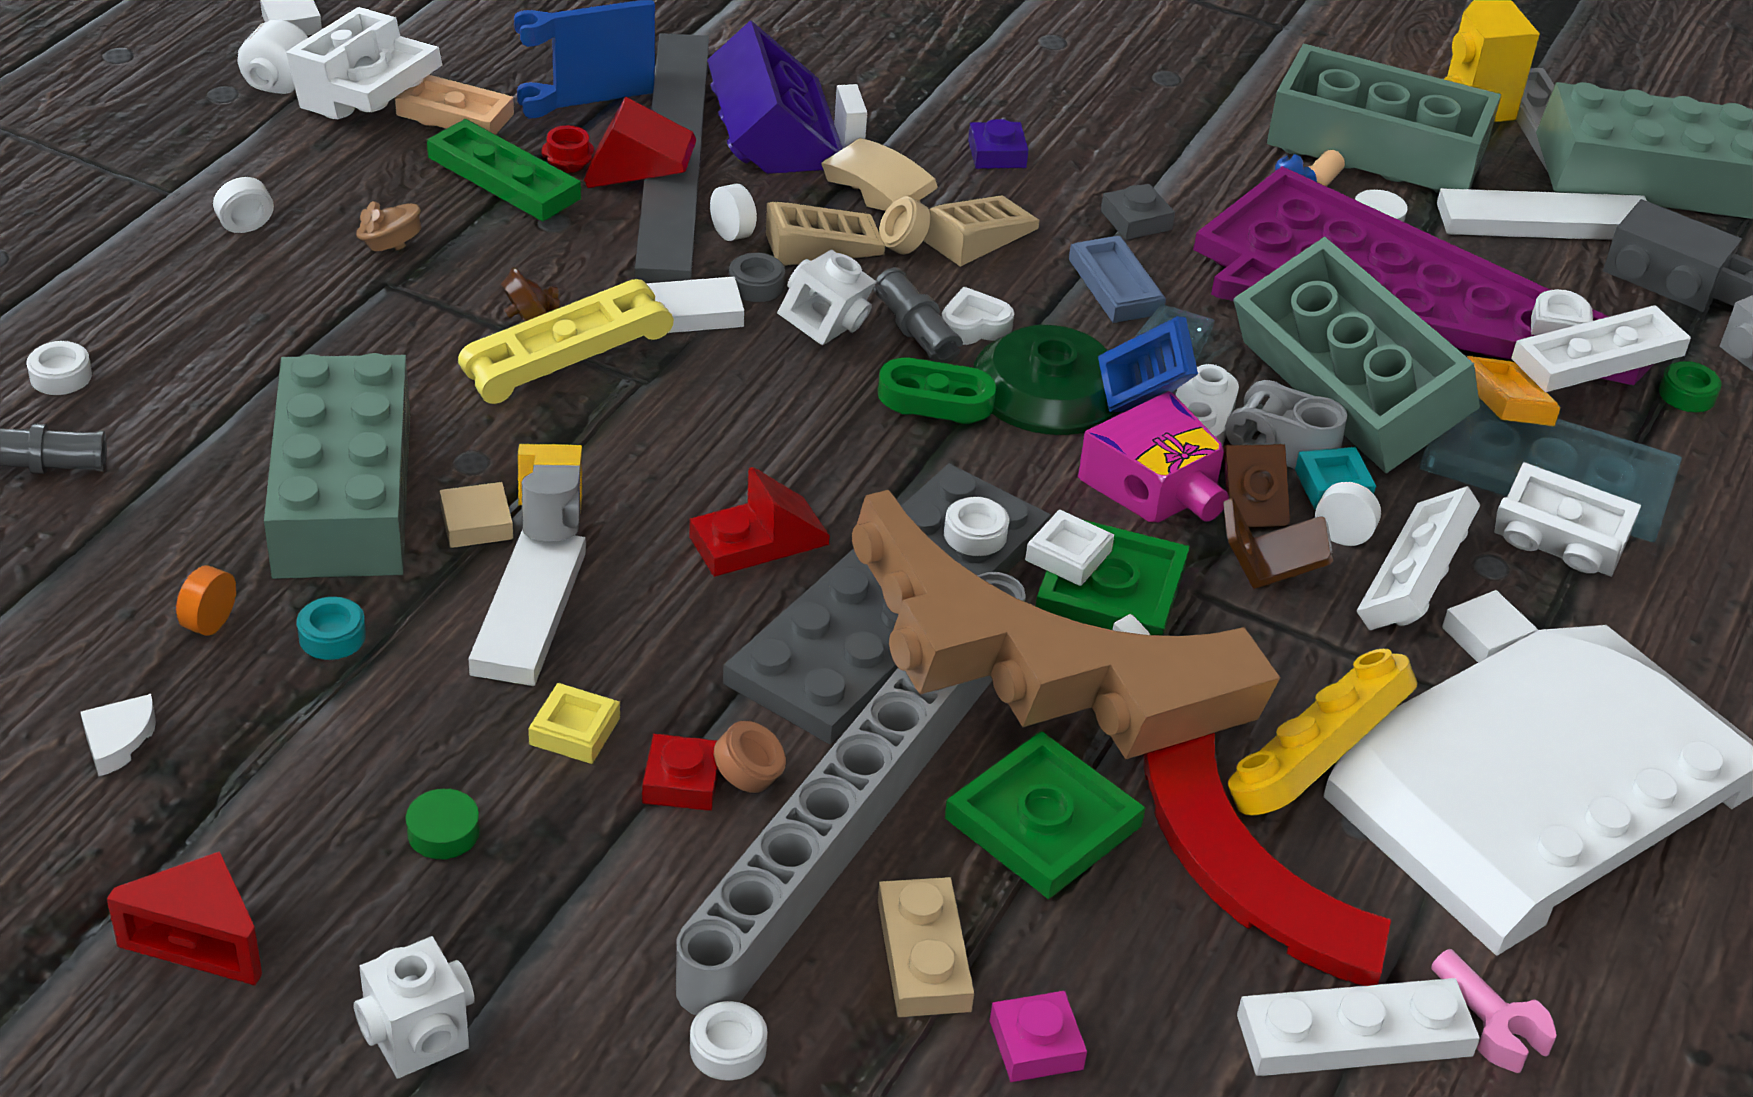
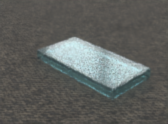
M1480 398V408L1433 440L1426 447L1420 469L1507 497L1523 462L1640 504L1639 516L1630 535L1655 543L1682 459L1679 455L1561 419H1557L1555 426L1501 420Z

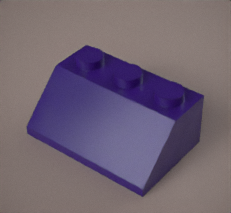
M750 20L707 60L713 79L710 86L718 97L721 107L718 114L726 125L729 135L727 144L733 154L743 163L748 164L752 161L767 174L824 170L821 164L823 161L843 149L819 78L753 21Z

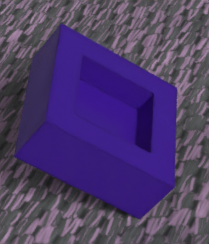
M993 119L988 122H970L968 141L975 169L1027 167L1029 150L1021 122H1010L1004 119Z

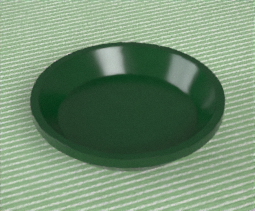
M1034 325L1020 328L988 344L979 353L974 362L973 368L986 372L996 383L994 409L991 414L1017 428L1047 435L1080 434L1121 413L1109 412L1098 360L1099 355L1109 350L1099 341L1081 331L1057 325Z

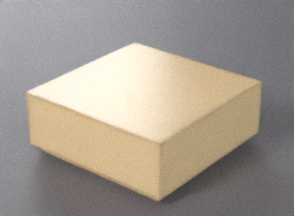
M502 482L440 490L441 510L450 548L513 539V523Z

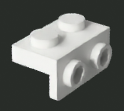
M1523 462L1508 497L1503 498L1498 507L1494 533L1502 535L1508 543L1526 551H1536L1539 549L1563 558L1568 566L1580 572H1600L1612 577L1639 516L1641 505Z

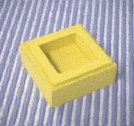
M557 683L528 728L529 745L593 764L620 719V701Z

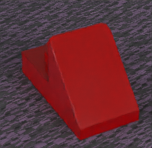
M750 467L748 471V499L746 504L690 518L689 538L714 577L827 546L830 540V535L803 496L754 467Z

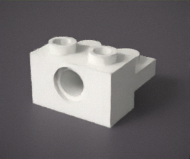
M357 7L286 52L300 108L325 115L330 119L347 117L354 112L355 108L371 113L381 110L387 106L388 101L408 88L421 84L426 76L443 66L439 47L400 36L396 17Z

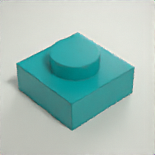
M1356 447L1301 451L1298 454L1295 472L1314 509H1316L1325 491L1337 483H1357L1366 487L1374 494L1376 484Z

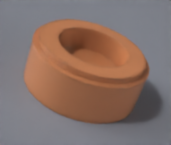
M752 721L734 723L717 740L714 746V759L721 774L733 786L746 792L758 793L766 790L785 769L786 757L777 737L764 726Z

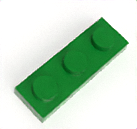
M463 119L427 139L428 158L542 222L581 200L580 180L467 119Z

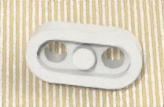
M1205 364L1197 367L1198 375L1177 389L1176 396L1223 446L1226 438L1225 424L1230 414L1234 412L1239 385L1237 380L1222 367Z

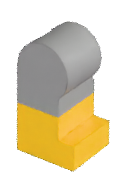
M519 444L518 505H522L523 533L529 538L541 541H560L571 538L577 534L580 523L582 504V445Z

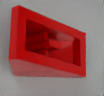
M625 96L595 150L584 177L587 188L684 173L695 147L696 137L693 131Z
M220 851L114 887L107 897L117 947L256 986L261 978L262 968L255 926Z

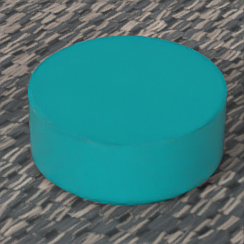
M324 597L307 604L298 614L297 630L299 644L312 657L324 660L344 658L355 653L365 642L366 627L364 613L361 607L354 601L342 597Z

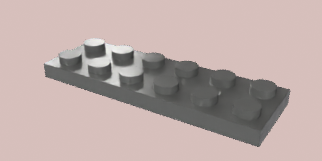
M950 463L901 506L928 538L975 575L987 572L1007 574L1026 555L1029 541L1051 519V514ZM967 497H983L1001 505L1009 516L1007 541L1003 548L986 556L966 555L953 549L944 537L945 517L949 506ZM852 549L723 665V684L831 745L853 723L897 670L898 667L891 656L889 638L894 629L898 614L893 613L888 608L878 581L868 565L863 564L858 559L854 549Z

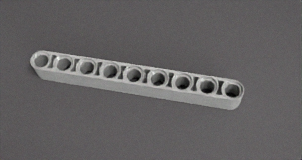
M987 572L977 575L991 585L1025 602V589L1014 577L1000 572ZM897 668L682 927L677 937L676 997L684 1009L691 1014L697 1015L701 1010L714 1003L723 1001L741 1002L992 681L991 676L920 695L906 671Z

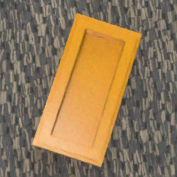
M1467 356L1474 363L1478 397L1501 420L1555 426L1561 407L1515 362Z

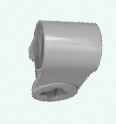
M1262 380L1254 383L1248 389L1244 397V406L1237 408L1230 414L1225 424V434L1232 445L1285 444L1286 464L1295 470L1298 454L1301 451L1342 448L1347 412L1339 402L1330 398L1313 396L1285 387L1275 381ZM1269 396L1270 398L1264 406L1260 404L1264 397ZM1257 430L1261 432L1256 440L1252 439Z

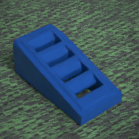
M1177 316L1098 356L1109 412H1126L1167 391L1173 392L1198 375L1186 317Z

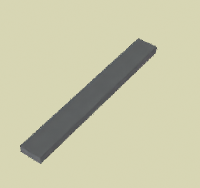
M659 33L651 110L693 131L697 141L684 173L644 179L635 279L643 280L645 283L692 280L708 69L707 60L709 56V36Z

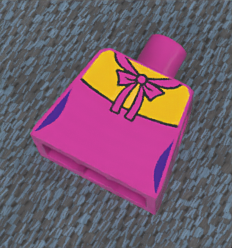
M1170 391L1085 431L1078 478L1148 522L1159 523L1186 508L1203 521L1208 522L1215 519L1224 510L1223 501L1229 498L1228 493L1218 485L1224 454L1222 443Z

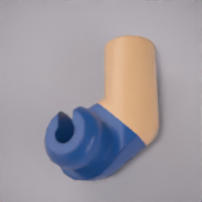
M1327 150L1313 165L1304 167L1302 158L1294 154L1291 159H1289L1288 155L1279 159L1275 165V170L1283 166L1327 187L1344 169L1345 161L1338 151Z

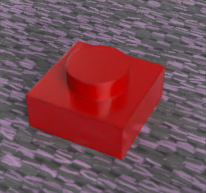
M653 734L642 784V803L712 811L719 769L714 759V746L717 740Z

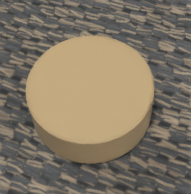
M908 196L894 201L887 208L880 222L879 235L884 245L903 255L914 251L924 240L930 226V211L928 207Z

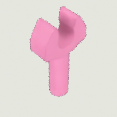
M1452 949L1444 951L1435 959L1431 966L1432 971L1440 979L1456 978L1466 1005L1483 1021L1484 1030L1477 1050L1489 1062L1515 1073L1522 1071L1529 1051L1520 1039L1513 1034L1524 1037L1530 1046L1541 1055L1548 1056L1550 1054L1557 1034L1549 1011L1539 1001L1530 1000L1528 1002L1506 1003Z

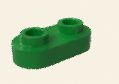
M916 358L893 359L885 363L880 369L878 397L885 406L900 414H916L952 420L961 424H970L985 419L994 409L996 383L989 374L982 370Z

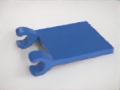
M637 0L554 13L523 10L515 14L514 29L516 33L520 34V40L523 45L527 47L537 46L552 38L553 85L530 82L520 84L517 88V101L519 105H523V113L526 117L539 118L556 108L653 93L655 81V3L653 0Z

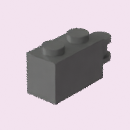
M1640 199L1616 228L1603 272L1702 312L1706 310L1714 298L1734 306L1735 302L1753 295V261L1737 255L1742 241L1740 237L1643 199Z

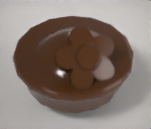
M516 267L511 268L509 275L501 283L504 292L512 303L503 309L509 319L519 314L525 322L560 307V300L558 299L559 290L557 287L550 286L549 289L542 290L537 283L524 278Z

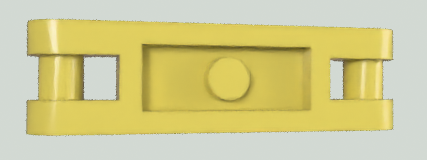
M634 279L474 341L461 350L458 356V363L467 377L475 380V387L484 401L490 404H497L508 399L517 386L549 375L594 355L604 353L609 349L639 337L645 336L651 340L660 339L671 330L674 318L664 304L655 301L654 292L643 280Z

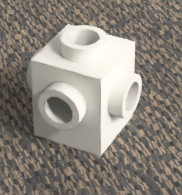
M831 249L812 261L805 259L797 266L788 281L787 286L789 290L777 314L823 346L846 330L853 333L862 325L872 308V304L867 299L877 281L864 273L859 263L853 258L836 253Z
M433 936L407 947L391 949L379 958L359 965L363 998L354 1002L355 1015L367 1043L370 1046L378 1043L397 1079L469 1049L466 1006L474 1003L473 988L463 965L458 960L448 963Z

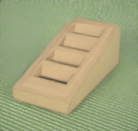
M1003 195L943 204L929 209L930 226L924 242L961 267L1037 230L1039 219Z
M784 202L767 203L766 236L774 257L780 260L784 266L800 264L805 259L812 261L831 249L836 253L844 254L851 258L884 255L885 245L880 238L879 231L871 214Z

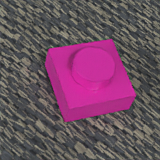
M1065 991L992 1002L990 1024L1010 1082L1084 1070L1087 1049Z

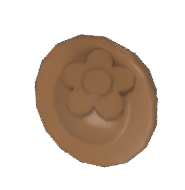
M370 202L367 209H363L361 212L360 220L362 222L356 231L357 238L364 241L372 251H383L393 247L396 250L404 248L406 246L405 242L421 230L419 218L421 210L419 205L410 203L380 210L378 202Z

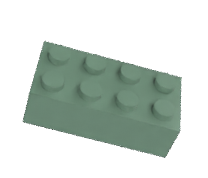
M1303 43L1277 90L1267 144L1282 148L1289 154L1309 155L1319 158L1327 150H1335L1343 156L1345 161L1344 168H1357L1380 174L1383 178L1390 181H1406L1431 188L1436 193H1439L1441 188L1470 189L1488 146L1501 94Z
M1556 82L1536 131L1554 192L1645 196L1648 202L1661 207L1753 219L1752 109L1737 103L1720 105L1698 102L1687 96L1669 98L1649 95L1637 89L1618 91L1599 88L1594 84L1586 82L1577 84Z
M1323 237L1233 299L1244 343L1295 390L1339 402L1347 412L1344 435L1385 473L1391 471L1480 408L1474 363L1326 237Z
M370 353L362 356H319L308 354L300 357H281L264 514L272 579L403 575L410 431V401L406 355Z

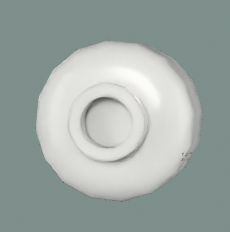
M272 19L260 24L239 48L237 62L241 74L248 84L256 89L280 94L293 92L295 86L286 52L306 40L308 36L298 26L285 20Z

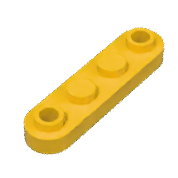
M1376 649L1359 656L1353 663L1354 668L1337 683L1320 690L1315 696L1316 701L1302 714L1280 725L1276 731L1277 736L1260 751L1250 754L1239 761L1236 766L1237 771L1228 780V787L1238 811L1245 815L1269 813L1288 805L1302 794L1416 689L1417 680L1408 657L1403 654H1392L1389 649Z

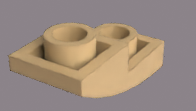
M862 138L854 141L821 163L827 181L848 185L853 189H860L866 207L884 211L894 201L905 196L921 203L920 200L938 188L935 178L909 158L884 145Z

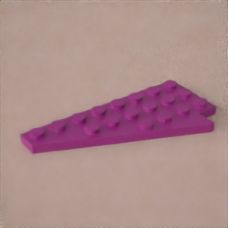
M1283 166L1196 232L1193 250L1226 267L1214 277L1211 295L1217 298L1234 301L1233 299L1323 237H1326L1455 348L1482 353L1493 358L1501 357L1512 360L1516 341L1536 336L1531 335V315L1534 305L1541 293L1550 290ZM1592 309L1593 321L1609 317ZM1654 364L1602 377L1601 379L1635 385Z

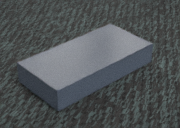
M1121 236L1071 244L1069 261L1112 323L1162 315L1164 313L1165 296Z

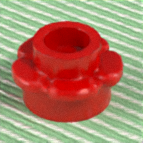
M565 125L555 127L547 133V143L542 147V156L547 158L550 165L565 173H573L581 170L591 162L594 146L589 142V134L584 129Z

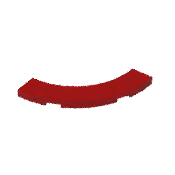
M1215 733L1144 754L1145 779L1149 782V788L1156 805L1154 812L1156 820L1171 849L1182 865L1214 902L1247 929L1254 925L1273 939L1288 946L1286 954L1302 963L1358 985H1378L1383 968L1391 919L1363 911L1311 886L1284 867L1260 845L1239 819L1225 794L1215 758Z

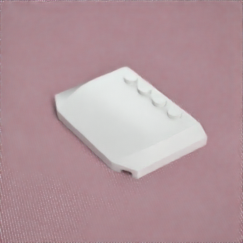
M1607 625L1543 629L1528 635L1396 707L1337 761L1328 778L1323 797L1488 949L1498 956L1546 926L1553 907L1720 803L1723 802L1730 809H1733L1753 797V740Z

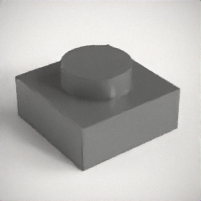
M1150 184L1132 185L1126 189L1103 193L1101 212L1125 240L1173 229L1175 211Z

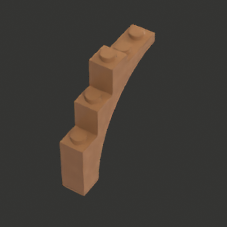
M889 490L865 496L857 525L852 532L854 551L858 559L863 564L868 565L881 586L888 608L893 613L898 614L894 629L889 638L891 656L896 666L900 670L906 671L920 695L991 676L997 695L1003 702L1008 703L1022 727L1092 707L1101 729L1111 736L1124 758L1129 759L1258 720L1280 679L1278 673L1245 627L1213 634L1190 636L1144 635L1083 624L1044 611L1007 594L955 561L927 537L906 514Z

